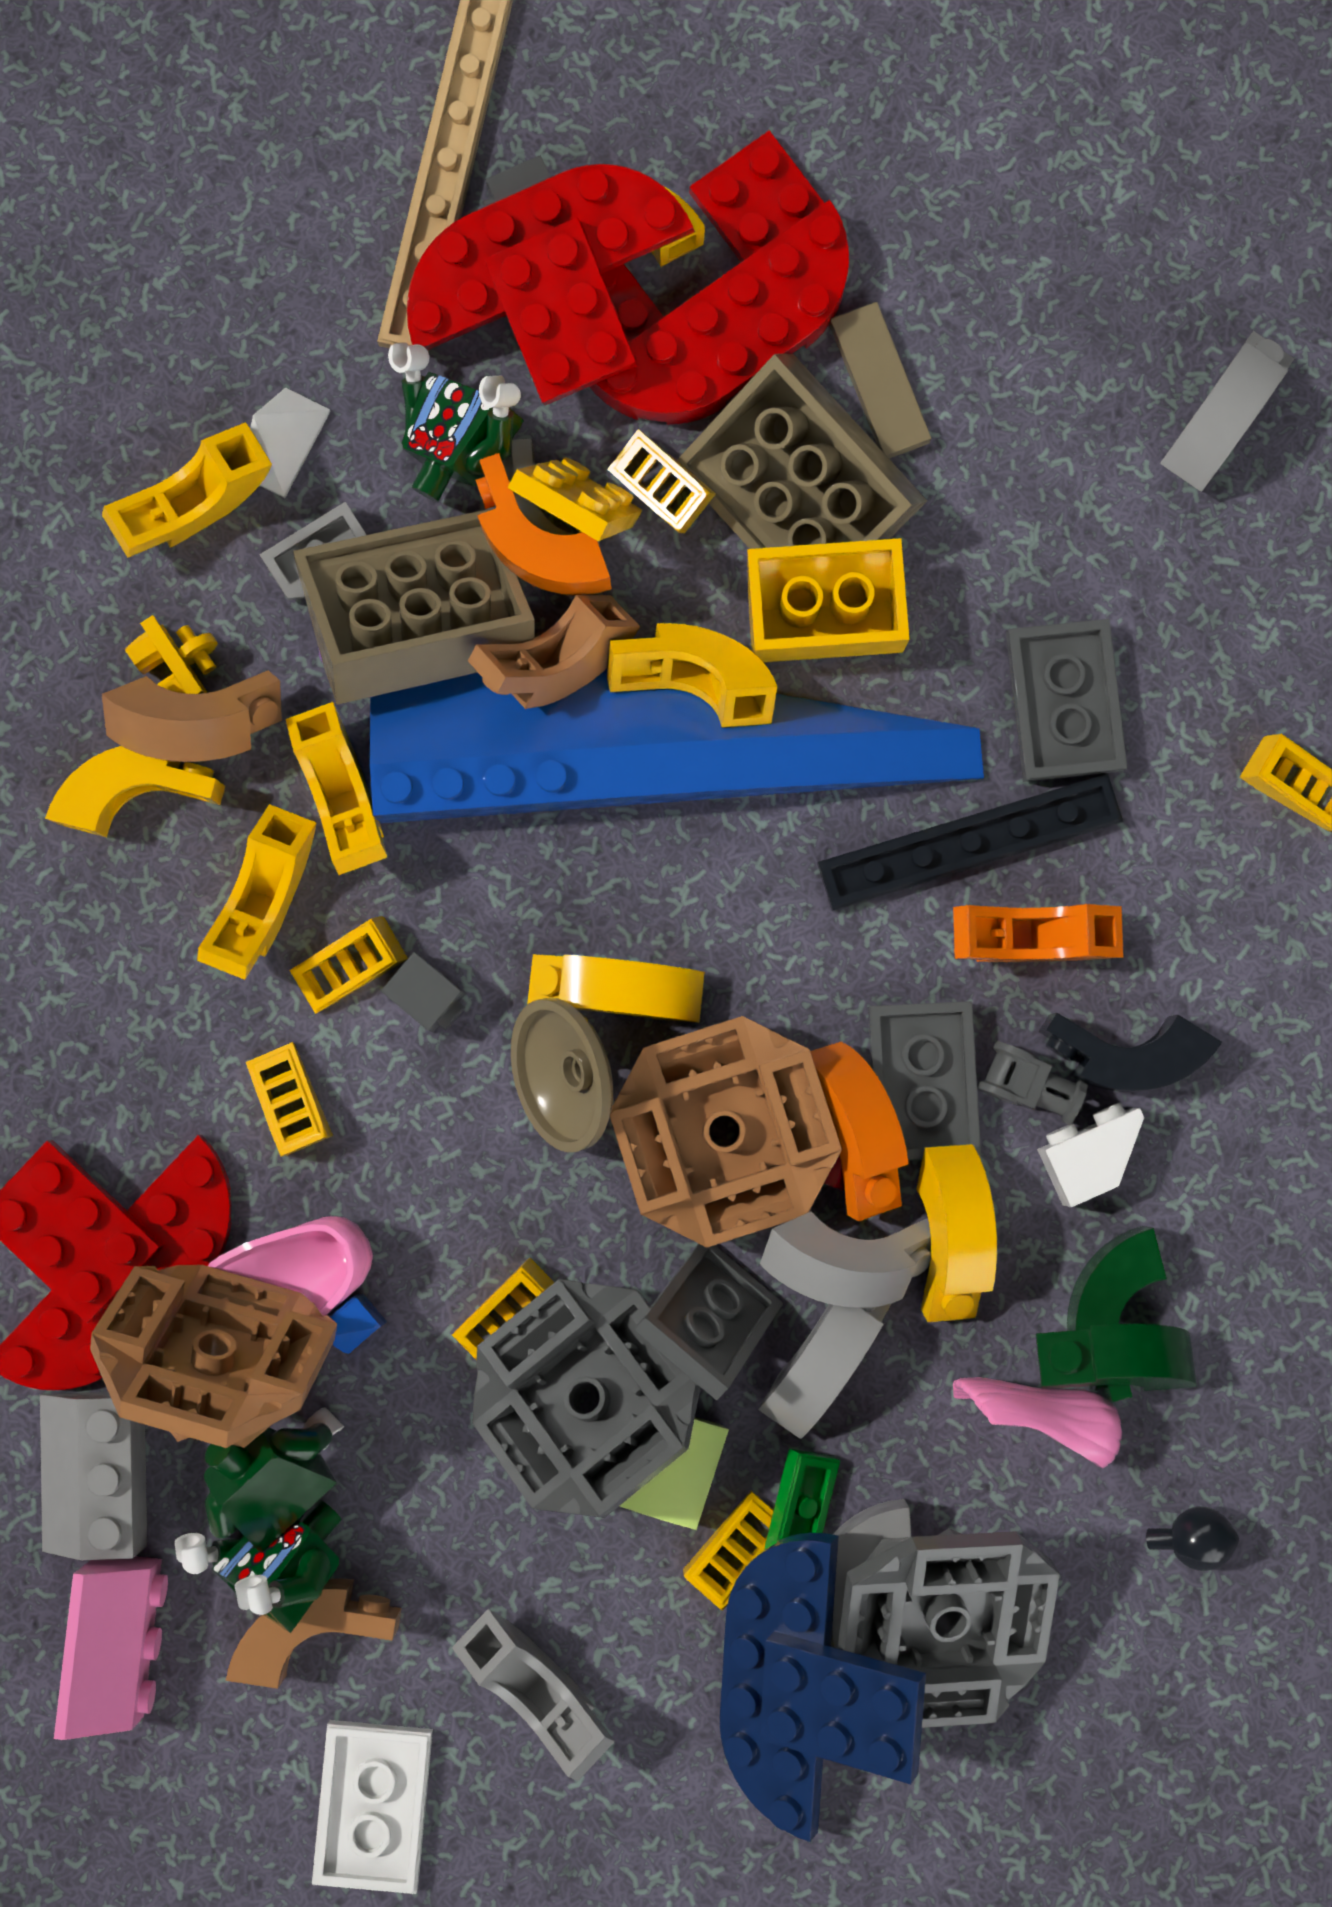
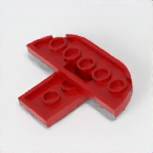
M594 164L572 168L458 219L445 228L431 242L416 266L409 287L407 322L412 345H422L428 351L507 316L541 402L545 406L638 366L602 273L695 233L694 227L677 199L660 183L639 171L617 165Z
M202 1135L196 1136L128 1210L116 1201L54 1140H47L0 1190V1241L51 1289L46 1297L0 1344V1375L16 1384L40 1390L73 1389L102 1379L90 1350L91 1335L134 1266H155L157 1270L176 1265L208 1266L210 1262L222 1255L232 1224L231 1187L225 1167L218 1154Z

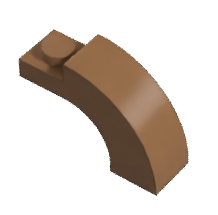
M576 595L565 614L556 624L540 636L519 644H476L468 662L482 676L483 683L490 690L502 695L511 693L525 709L536 708L559 701L598 677L608 668L610 640L633 639L640 626L611 595Z
M269 670L227 688L210 693L185 694L170 691L157 685L145 676L102 694L106 735L126 749L162 760L197 762L241 754L251 750L250 734L282 721L280 680Z
M329 1579L324 1586L321 1596L314 1600L291 1633L266 1616L260 1615L240 1640L232 1656L226 1681L278 1689L287 1676L292 1651L307 1638L320 1633L339 1632L393 1640L399 1629L402 1608L391 1607L390 1599L378 1595L359 1596V1602L351 1601L354 1580Z

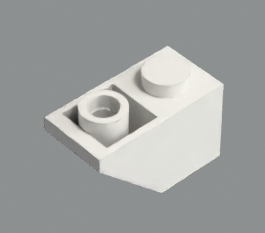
M1117 1103L1094 1113L1095 1124L1077 1131L1073 1123L1046 1135L1049 1144L1037 1150L1063 1206H1076L1119 1186L1144 1120L1140 1108L1124 1110L1122 1104Z

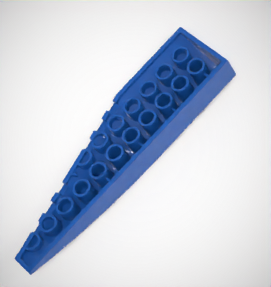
M608 668L590 683L569 696L545 706L525 709L511 693L502 695L490 690L483 683L482 676L478 672L370 697L373 816L380 823L984 778L980 728L776 694L771 724L722 728L714 709L700 697L685 691L650 689L610 692L607 681Z

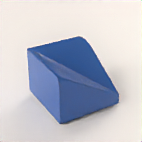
M359 1293L352 1297L330 1317L337 1323L335 1340L332 1345L340 1351L349 1354L379 1327L387 1323L364 1294L360 1295Z

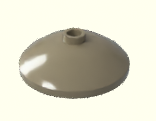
M553 997L532 1001L520 1012L515 1022L511 1039L512 1073L520 1102L533 1127L551 1146L560 1151L572 1153L592 1147L601 1138L612 1111L613 1081L606 1051L594 1027L572 1005L564 1000Z

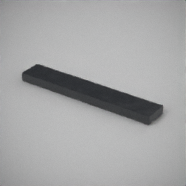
M1104 774L822 860L817 865L831 910L835 911L1114 826L1124 821L1109 775Z

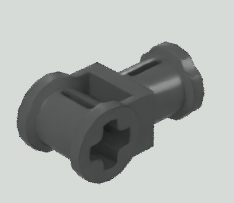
M996 1041L993 1046L996 1055L985 1081H979L977 1089L1004 1102L1016 1106L1020 1105L1027 1109H1035L1037 1105L1060 1115L1063 1123L1071 1125L1082 1107L1088 1083L1082 1080L1074 1083L1050 1072L1052 1066L1038 1060L1036 1056L1012 1045ZM1046 1089L1062 1095L1063 1098L1047 1092Z

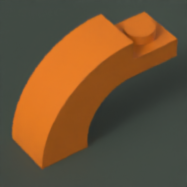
M498 453L480 460L485 477L475 481L485 509L496 508L481 513L477 517L488 544L500 561L511 572L533 586L558 594L589 595L612 589L610 575L597 540L583 532L572 535H558L536 527L524 516L516 502L513 491L508 489L510 482L500 454Z
M1083 904L1041 908L975 905L953 907L955 959H972L977 962H1039L1123 958L1122 906Z
M842 1041L810 1051L842 1148L840 1159L847 1215L857 1221H862L901 1207L898 1168L909 1163L902 1129L884 1086L865 1059Z

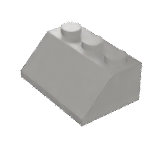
M108 1391L40 1394L42 1552L76 1560L134 1558L147 1547L145 1424L120 1418Z

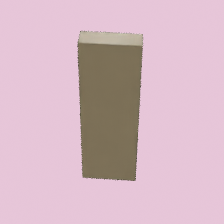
M874 302L830 319V328L877 446L890 459L930 444L932 438L878 303Z

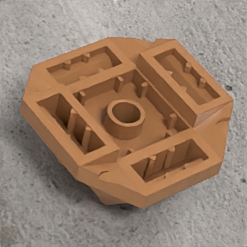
M744 1016L644 1047L616 1098L610 1114L640 1214L706 1248L788 1222L808 1213L842 1151L810 1049ZM720 1116L733 1118L739 1127L737 1140L725 1147L716 1145L709 1135L711 1123Z
M176 1265L157 1270L155 1266H134L93 1330L90 1350L120 1418L169 1431L177 1442L193 1438L224 1448L231 1445L245 1448L272 1424L301 1410L335 1340L337 1323L328 1315L323 1316L315 1304L300 1292L209 1266Z

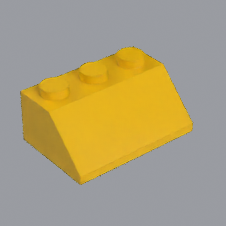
M901 538L747 549L752 652L763 662L904 652L910 639Z

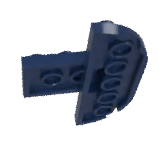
M803 1533L779 1540L776 1544L755 1557L741 1572L733 1586L727 1605L725 1621L720 1734L729 1768L743 1793L777 1828L808 1842H811L818 1833L823 1759L910 1785L918 1776L926 1673L831 1647L839 1536L827 1533Z

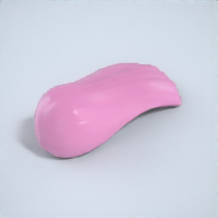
M328 1216L244 1243L220 1255L210 1262L208 1266L300 1292L313 1302L320 1313L325 1316L347 1299L364 1282L371 1269L373 1253L368 1238L358 1224L344 1217Z
M982 1377L960 1378L953 1382L954 1398L974 1400L976 1406L992 1425L1029 1427L1041 1431L1101 1468H1105L1108 1464L1112 1463L1115 1455L1119 1452L1122 1439L1120 1417L1116 1407L1100 1394L1084 1389L1041 1390V1388Z

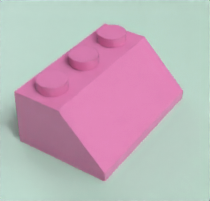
M135 1556L131 1559L90 1560L73 1573L54 1739L68 1740L130 1731L144 1717V1713H151L155 1700L156 1682L148 1680L150 1660L158 1658L162 1641V1629L154 1627L156 1607H163L168 1589V1576L160 1574L162 1559Z

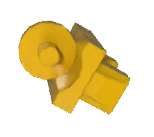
M153 615L141 622L140 624L145 633L138 636L125 648L126 653L137 669L145 675L158 665L166 662L173 674L157 685L178 693H208L190 665L196 663L203 675L212 672L216 668V665L209 656L218 645L213 634L204 633L196 636L191 627L185 625L176 632L183 643L178 648L164 625H160Z

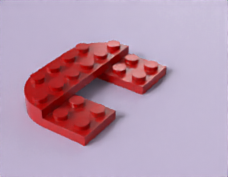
M770 130L689 186V194L741 263L665 317L625 264L602 273L638 364L636 367L590 386L591 390L614 410L636 420L642 418L666 422V425L688 423L705 418L724 408L726 401L741 391L774 354H793L802 346L808 348L825 332L830 324V319L835 317L842 301L849 267V246L843 222L830 199L824 203Z

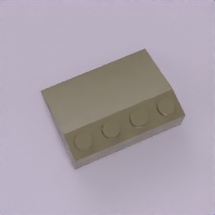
M774 354L677 459L680 464L716 493L709 502V505L749 549L890 539L927 502L925 497L794 354Z
M489 509L293 551L323 666L337 705L477 673L468 662L476 644H519L534 639L535 619L516 574L511 572L493 552L478 520L477 515L490 511Z

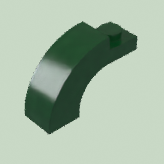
M1140 1226L1118 1235L1100 1248L1087 1262L1074 1285L1067 1313V1331L1087 1330L1091 1325L1119 1324V1319L1126 1303L1138 1290L1151 1283L1167 1279L1154 1228ZM1130 1385L1092 1386L1094 1391L1102 1390L1103 1396L1111 1402L1133 1397Z
M1156 1324L1091 1325L1087 1330L1036 1333L1041 1390L1098 1385H1134L1143 1387L1144 1391L1197 1387L1190 1333L1185 1329Z

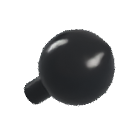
M1203 1506L1189 1508L1182 1512L1174 1520L1172 1528H1148L1146 1533L1149 1550H1174L1178 1560L1196 1571H1209L1223 1566L1232 1557L1239 1544V1536L1227 1518L1219 1511Z

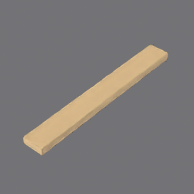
M460 0L377 340L380 347L390 349L396 343L412 345L407 322V298L414 271L431 242L445 228L461 218L513 0Z

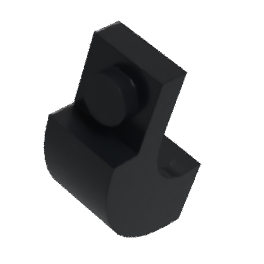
M1059 1013L1049 1014L1039 1030V1033L1049 1038L1045 1046L1052 1052L1068 1061H1073L1076 1055L1081 1058L1072 1077L1085 1081L1094 1087L1113 1091L1151 1090L1176 1083L1203 1066L1222 1044V1041L1180 1015L1168 1016L1154 1036L1132 1048L1111 1045Z

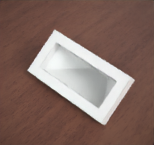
M284 388L253 415L250 429L272 463L269 473L260 484L261 487L286 498L331 412L330 409L292 390Z

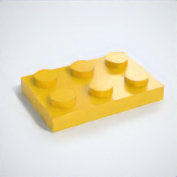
M564 457L562 462L551 460L519 468L516 470L508 486V489L597 541L633 528L642 512L641 508L631 503L634 497L628 491L612 483H607L605 487L588 478L590 474L588 468L567 457Z

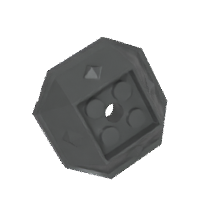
M558 1279L477 1346L476 1368L478 1372L474 1392L472 1424L532 1509L605 1518L689 1449L700 1386L696 1385L689 1376L661 1352L654 1349L648 1341L634 1330L651 1307L643 1295L636 1289ZM596 1387L600 1395L599 1404L594 1411L584 1414L580 1407L581 1397L587 1389Z
M949 1528L935 1536L882 1539L864 1563L847 1572L838 1649L926 1673L922 1728L996 1723L1010 1706L1008 1700L1025 1687L1046 1662L1060 1573L1049 1557L1016 1531L961 1534Z

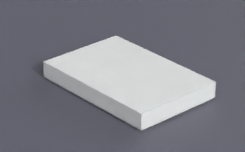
M329 1720L326 1732L312 1885L417 1894L433 1729Z

